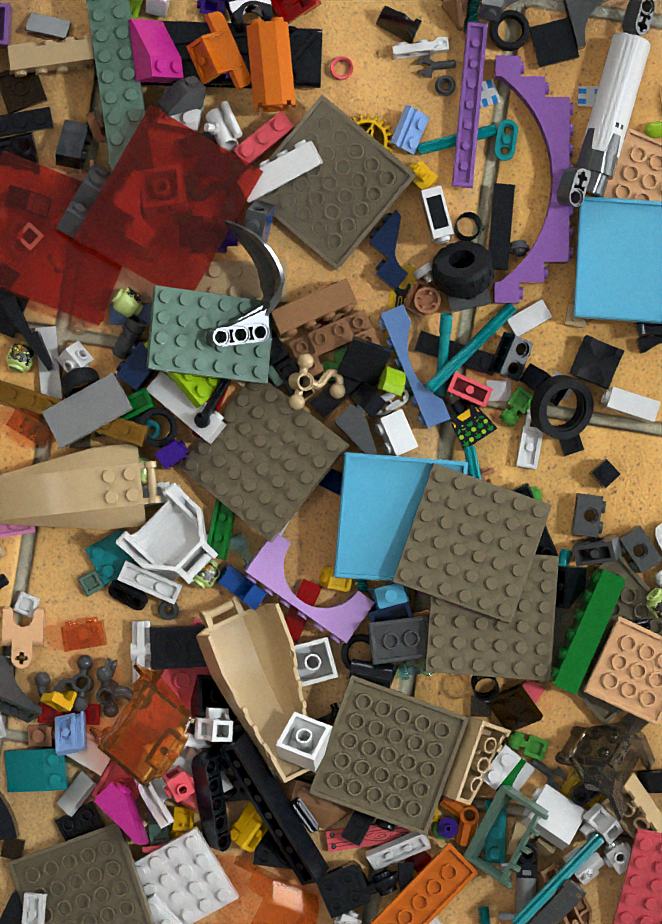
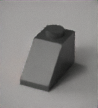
M195 75L177 80L162 96L157 105L168 117L201 108L204 105L206 87Z

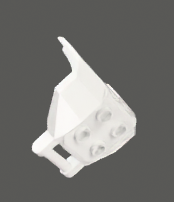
M174 482L163 492L167 499L156 514L134 534L130 535L125 531L116 540V544L127 552L144 570L179 574L187 583L191 584L194 581L195 575L212 558L215 559L219 554L208 545L203 510ZM204 549L206 553L186 573L183 569Z
M182 726L176 728L175 732L158 742L144 746L145 752L134 778L135 785L142 799L161 829L175 821L164 804L168 796L163 789L166 785L161 775L179 765L193 779L192 759L197 754L211 747L208 740L195 739L194 734L185 732ZM224 771L220 773L225 793L232 789L233 786Z

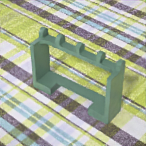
M501 785L463 857L507 888H511L513 884L511 883L512 878L509 876L512 870L520 872L521 867L516 863L522 852L530 853L531 850L526 847V844L532 834L539 836L540 831L535 827L540 818L548 819L549 811L512 786ZM513 798L534 812L535 815L503 873L480 856L488 843L485 839L501 808L507 807L510 799Z

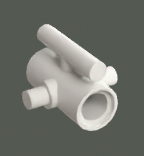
M224 101L220 104L221 108L212 109L207 113L206 120L208 123L204 125V130L214 135L222 152H230L238 146L236 138L241 137L242 132L228 102Z

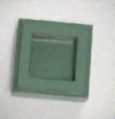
M270 366L268 376L275 387L278 388L283 385V381L273 366Z
M96 569L78 578L87 597L106 587Z
M157 822L147 824L150 845L171 841L169 825L161 829Z

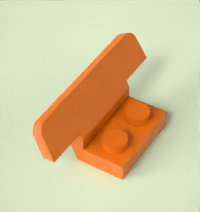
M219 11L206 14L204 18L211 33L200 36L186 46L201 82L207 84L221 74L229 72L236 90L248 86L251 83V76L224 15Z

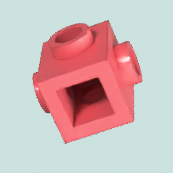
M179 765L161 775L166 785L163 787L168 798L173 797L177 803L187 800L195 792L192 787L194 780Z

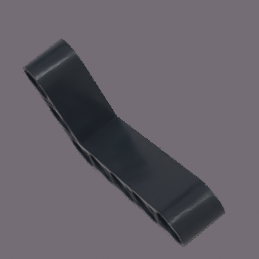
M219 742L197 754L191 763L202 835L210 848L222 852L226 851L231 845V834L220 773L229 768L228 763L219 750L225 742Z

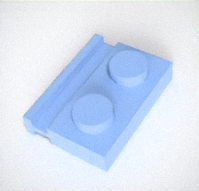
M405 105L390 143L396 145V147L404 152L414 155L429 117L412 106Z
M80 711L79 714L71 713L55 717V749L58 756L76 753L82 749L84 751L87 750L86 714L84 711Z

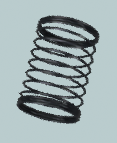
M472 212L461 214L454 226L456 236L462 241H472L475 239L482 227L481 219ZM464 217L474 219L478 224V233L473 236L462 235L457 228V222Z
M472 676L471 685L478 700L488 703L498 697L500 688L496 677ZM489 678L495 681L493 689L489 692L480 693L475 690L476 684L481 679Z

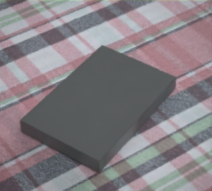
M429 615L367 623L372 665L426 658Z

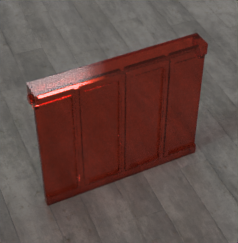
M150 105L77 232L75 239L85 247L87 245L157 286L195 291L229 232V228L222 222L224 220L235 222L263 171L168 116L158 106Z
M3 150L0 158V289L99 327L105 318L104 312L131 245L130 241L123 238L125 232L122 230L128 220L132 222L133 219L113 208L114 202L112 198L114 194L102 190L75 238L68 236L56 227L82 181ZM140 205L141 216L144 212L142 205Z

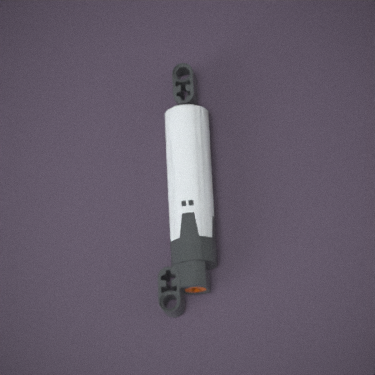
M630 0L622 24L624 33L619 32L612 37L576 168H567L562 174L556 197L557 202L561 206L578 207L583 203L585 196L604 197L608 180L613 179L651 47L648 40L640 37V35H645L649 31L655 11L654 0Z

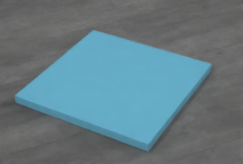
M584 197L583 203L579 206L573 318L662 324V201Z
M344 452L333 576L392 581L433 464L435 463L467 475L468 462Z

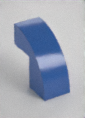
M227 562L221 569L219 578L216 580L254 610L257 609L267 595L262 588L248 580L244 574Z

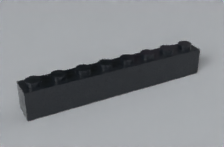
M245 731L232 735V742H225L219 748L221 754L302 886L318 882L329 869V866L301 820L292 809L290 802L248 733Z

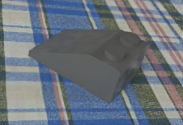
M351 404L334 420V423L363 453L377 454L367 419L364 417L366 412L358 404L356 406Z

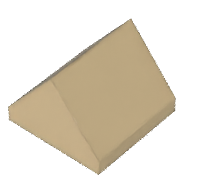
M540 835L535 839L538 845V854L544 860L550 857L557 848Z

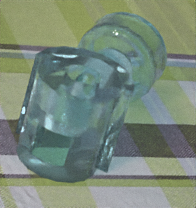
M242 532L230 539L229 545L245 561L246 564L243 565L245 569L252 560V556L248 550L250 545Z
M426 658L422 659L419 664L407 667V664L399 665L402 681L408 680L409 675L423 674L430 676L435 672H425Z

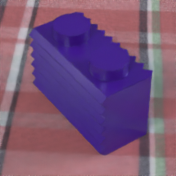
M174 439L154 454L165 469L171 470L174 464L177 465L178 462L181 463V460H184V457L187 458L189 449L183 441L178 442V440Z

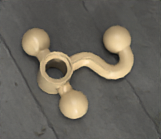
M308 353L301 354L298 358L299 372L292 373L289 377V386L295 390V393L289 398L290 407L294 410L303 408L305 404V399L302 396L303 391H308L311 388H322L330 377L335 378V383L329 389L330 395L335 399L342 398L346 393L343 385V376L338 374L336 369H328L318 381H314L313 376L307 373L308 369L313 366L314 359ZM301 377L303 378L302 386H300L299 380Z

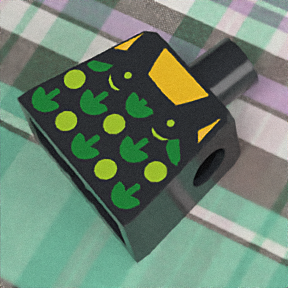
M459 399L450 405L457 415L450 422L463 450L465 447L472 446L497 429L492 421L475 404L467 409L463 401Z

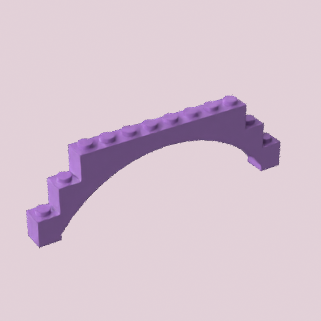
M496 55L494 59V80H501L522 100L541 131L550 162V201L544 224L532 249L513 272L501 282L493 283V304H518L519 299H523V287H519V284H543L544 279H548V267H544V264H567L569 259L573 257V247L569 246V238L573 237V226H569V218L573 217V207L561 206L557 202L556 197L563 172L567 168H573V164H570V156H573V144H570V136H573V123H570V115H573L574 106L573 103H570V97H545V95L549 94V82H545V76H521V74H524V62H521V56Z

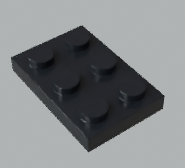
M205 625L150 628L152 670L208 667L196 635L205 628Z

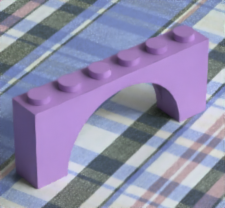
M280 534L272 543L266 539L245 568L246 578L254 584L257 582L261 583L264 586L262 590L273 596L275 593L281 598L279 602L290 608L292 605L297 609L296 614L303 619L310 618L313 620V626L320 631L327 630L331 633L329 637L339 644L341 641L347 643L375 602L355 590L345 601L335 606L318 608L305 604L292 593L284 576V558L291 542Z

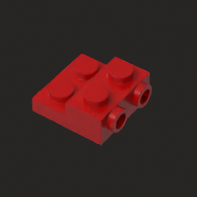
M271 0V4L278 17H283L284 22H288V24L322 4L320 0Z

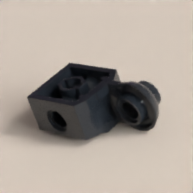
M352 860L326 871L316 884L332 919L369 903L370 896L379 892L380 896H384L397 890L396 883L399 878V872H390V869H386L373 875V880L368 881L361 865Z

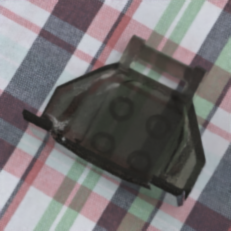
M618 722L586 728L573 726L570 731V737L562 750L557 752L555 760L559 764L572 766L586 789L598 791L607 796L617 820L620 821L628 809L622 796V789L640 758L643 766L649 771L655 762L645 734L635 725Z

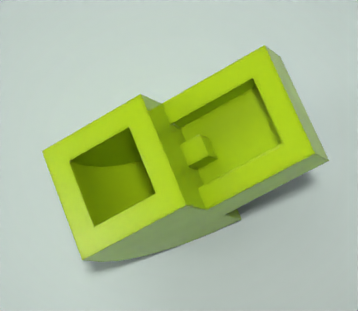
M385 366L378 380L379 385L377 389L396 396H402L406 382V373Z

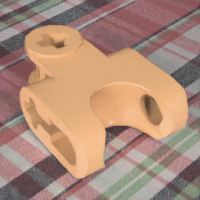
M5 607L3 609L2 646H12L11 661L17 668L29 667L34 661V647H44L46 611L44 608H37L34 611L33 620L26 627L20 626L16 622L15 611L12 607ZM22 652L28 658L23 664L21 660H18V656L22 655Z

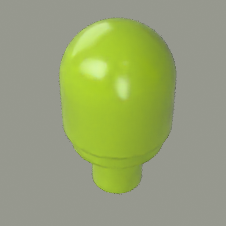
M662 122L648 123L645 127V134L650 138L662 137Z

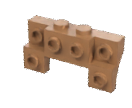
M364 309L344 318H341L340 315L329 320L330 324L323 327L321 324L310 328L311 332L307 335L289 342L297 362L299 356L303 353H308L313 357L314 364L308 369L307 373L315 376L324 372L318 357L349 344L353 336L380 345Z

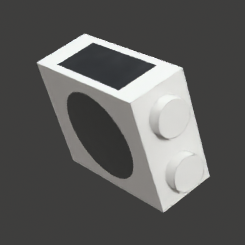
M441 185L422 190L420 192V200L432 243L437 242V245L449 243L454 232Z

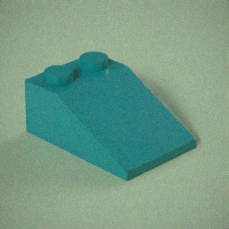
M55 746L4 751L8 792L66 790L70 787L67 755L58 756Z

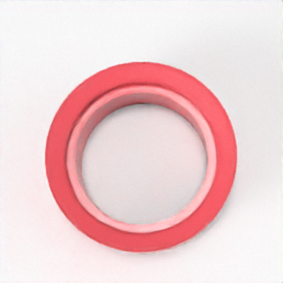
M343 56L335 58L331 64L332 75L338 80L348 79L353 73L351 60ZM340 61L348 63L350 66L349 73L345 76L337 75L334 71L336 63Z

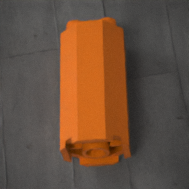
M283 17L271 18V21L265 22L262 19L250 20V25H247L246 28L254 111L259 112V108H263V112L288 110V105H291L292 109L296 108L288 22H284Z

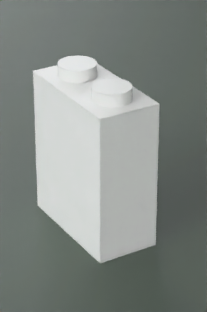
M611 387L604 391L601 398L603 409L647 423L655 422L661 403L616 387Z
M545 784L541 789L537 788L531 798L549 811V817L547 820L540 818L535 828L540 831V836L563 850L571 843L584 819L583 816L588 811L573 803V801L548 784ZM525 807L522 812L524 817L521 823L528 827L535 813Z

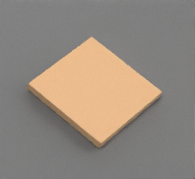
M628 127L613 179L608 180L604 198L662 201V141L650 138Z
M617 616L582 691L659 726L662 720V636Z

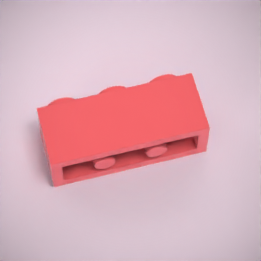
M280 111L233 149L234 153L248 169L292 132L294 125Z

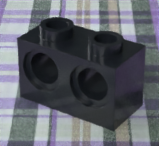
M504 332L488 370L518 382L523 374L524 366L531 354L534 343L517 335Z

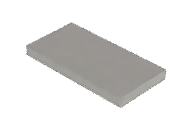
M112 372L42 413L59 448L63 449L128 413L133 408L116 374Z

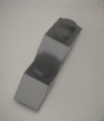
M94 163L56 228L75 238L112 174L104 167Z

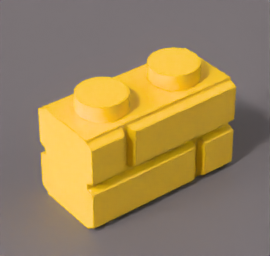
M252 802L243 808L241 817L230 828L231 839L249 852L254 851L268 830Z

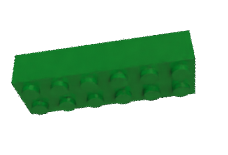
M600 568L598 571L593 572L589 581L592 585L589 590H585L581 599L584 602L581 610L577 609L574 614L573 620L575 624L573 628L569 627L565 635L567 642L564 647H560L556 658L559 659L556 667H551L550 683L575 695L577 694L627 579Z

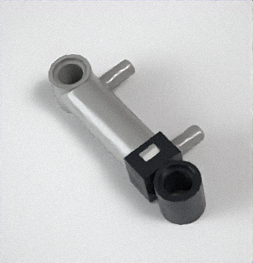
M529 838L526 847L533 851L529 854L522 852L517 861V865L521 867V870L516 872L515 912H499V920L512 921L537 893L538 845L532 838ZM500 863V871H505L508 863ZM536 913L531 917V919L526 924H528L536 916Z

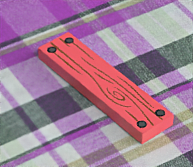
M375 823L371 824L360 847L341 837L345 828L327 830L326 838L328 852L385 844L409 834V829L396 825L395 831L392 832L375 826Z

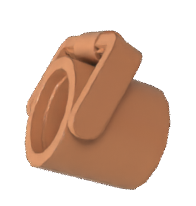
M417 280L413 287H410L405 297L404 307L407 311L423 318L424 315L436 313L439 309L441 298L437 288L422 280ZM420 284L425 286L420 290H417ZM413 299L416 311L408 307Z

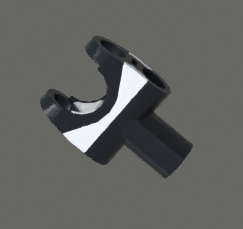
M225 0L229 18L237 32L244 30L242 18L247 13L259 15L264 22L271 21V18H273L271 0Z

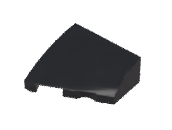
M384 6L376 25L412 44L422 21L417 18L413 21L405 13Z
M33 132L0 138V165H9L14 169H25L34 172V174H40L41 170Z

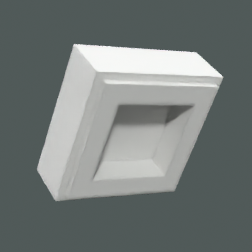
M21 591L13 610L33 618L34 611L37 609L41 599Z

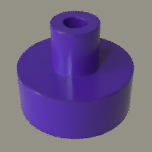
M446 816L439 820L437 829L442 837L452 838L458 832V824L454 818Z

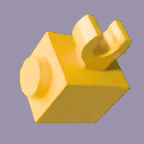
M421 160L417 164L413 162L408 167L417 174L411 183L420 192L429 189L438 180V176Z

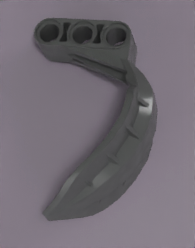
M224 220L222 223L229 228L234 237L252 258L258 271L263 298L261 299L260 307L226 326L208 330L206 340L211 346L222 347L262 342L268 339L270 335L269 314L275 309L281 299L285 282L283 269L276 254L258 234L244 226ZM257 327L260 329V335L258 338L255 336L254 333ZM237 329L241 332V337L239 340L235 338V332ZM217 332L221 334V340L219 342L215 340V335Z

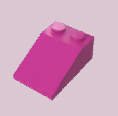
M129 19L136 82L170 83L184 78L181 56L163 21Z
M111 782L95 798L94 802L137 845H147L149 840L135 798L131 795L132 790L125 783Z

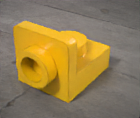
M324 566L319 575V585L349 593L353 578L334 577V568Z
M53 691L52 693H43L40 701L59 712L71 711L77 692L63 691L61 694Z
M174 806L172 817L175 821L172 822L170 837L176 838L193 828L194 811Z

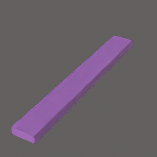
M467 22L452 187L473 188L487 23Z

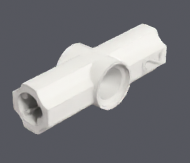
M147 620L132 621L130 656L131 661H133V683H151V624Z

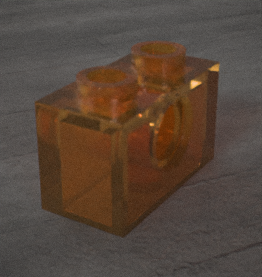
M18 407L6 424L40 447H44L53 434L48 425Z
M91 617L85 619L86 623L78 624L77 620L65 622L66 626L60 627L64 652L106 645L104 621L98 620V617ZM81 628L88 630L89 636L87 639L79 637L78 632Z

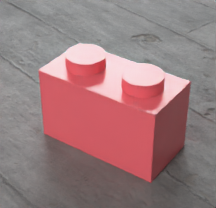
M455 372L446 392L476 406L485 408L493 388Z

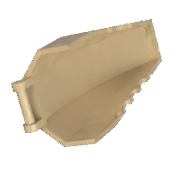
M129 443L95 447L0 474V524L102 530L145 525L144 504L161 502L160 496L157 493L156 461L139 463L138 446ZM140 469L147 470L148 498H143Z
M234 596L228 602L218 607L200 612L199 616L205 628L196 635L209 672L249 737L282 783H286L310 771L277 756L276 744L292 714L297 712L307 716V704L303 699L301 689L303 685L302 681L299 680L294 643L279 603H266L259 605L256 610L253 608L243 610L238 597ZM230 609L234 610L235 614L213 624L211 618Z

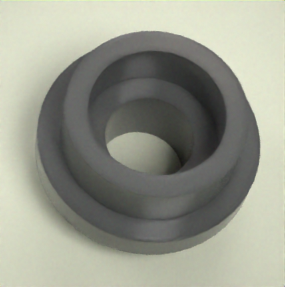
M447 75L440 76L435 82L436 92L441 96L451 95L455 90L454 79ZM447 83L449 85V88L444 90L442 89L441 84Z
M516 240L510 243L509 253L514 254L515 257L524 256L529 251V245H527L525 240Z
M163 601L159 605L158 612L164 620H173L179 613V607L176 602L172 604ZM167 606L172 607L173 611L171 614L165 612Z

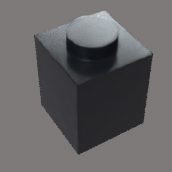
M604 459L589 473L602 488L608 487L621 475L607 459Z

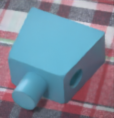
M395 582L369 589L371 600L375 602L373 604L374 609H382L411 600L409 588Z

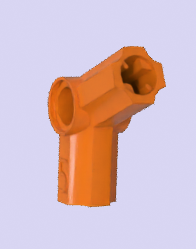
M444 796L439 804L460 818L455 843L467 847L475 835L480 810L473 803L469 805ZM466 810H473L476 816L469 819L465 816L464 812Z

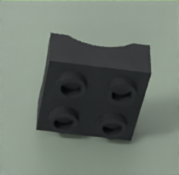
M585 335L569 374L607 390L624 354V350Z

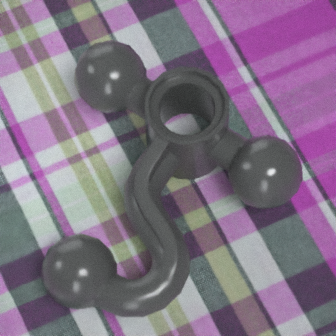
M82 655L78 658L77 666L80 669V673L76 674L73 678H63L56 684L53 690L61 693L65 686H72L73 689L78 691L73 704V708L77 712L85 711L88 708V700L85 698V694L90 692L94 686L93 679L88 676V670L93 665V660L89 655ZM39 672L34 678L35 684L38 686V694L41 698L43 693H48L46 687L51 681L49 674L46 672ZM86 678L87 685L80 689L78 686L80 679Z
M108 666L98 668L96 676L102 683L96 698L99 703L104 705L103 713L106 717L113 718L118 714L119 707L114 702V699L119 697L126 698L131 706L136 709L143 710L151 706L156 691L152 684L145 683L140 687V696L145 699L141 702L130 688L120 686L115 680L111 679L113 673L111 668Z

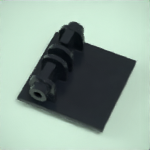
M267 830L255 848L253 865L292 869L271 833Z

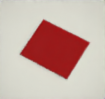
M426 851L405 858L414 859V870L417 873L432 860Z

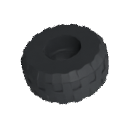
M457 241L448 244L433 259L432 274L435 286H437L439 291L452 298H472L483 293L494 279V262L491 253L484 246L473 241Z

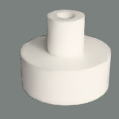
M428 262L413 273L416 279L419 280L423 277L427 283L433 280L430 274L432 264Z

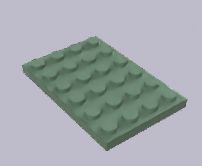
M155 285L153 286L146 369L268 384L273 316L271 313L269 314L270 335L265 341L223 347L211 346L206 340L208 330L226 326L260 307L261 300ZM258 327L255 329L254 332L257 338L260 335V329ZM237 329L235 332V338L239 340L241 337V332ZM217 332L215 335V340L217 342L221 340V334L219 332Z

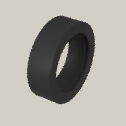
M566 375L550 377L542 382L533 394L530 404L532 421L540 431L552 438L559 440L573 438L580 434L590 422L594 408L593 397L585 384ZM571 389L577 398L576 411L568 422L554 426L547 417L548 403L558 391Z

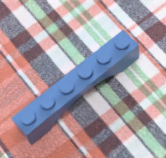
M404 305L381 313V319L378 322L382 331L386 330L389 338L386 341L389 348L395 350L397 357L394 360L398 369L402 368L403 372L406 373L405 387H410L413 395H410L413 406H418L421 414L417 416L421 425H426L428 429L451 419L443 399L426 389L418 380L411 367L407 348L411 321Z

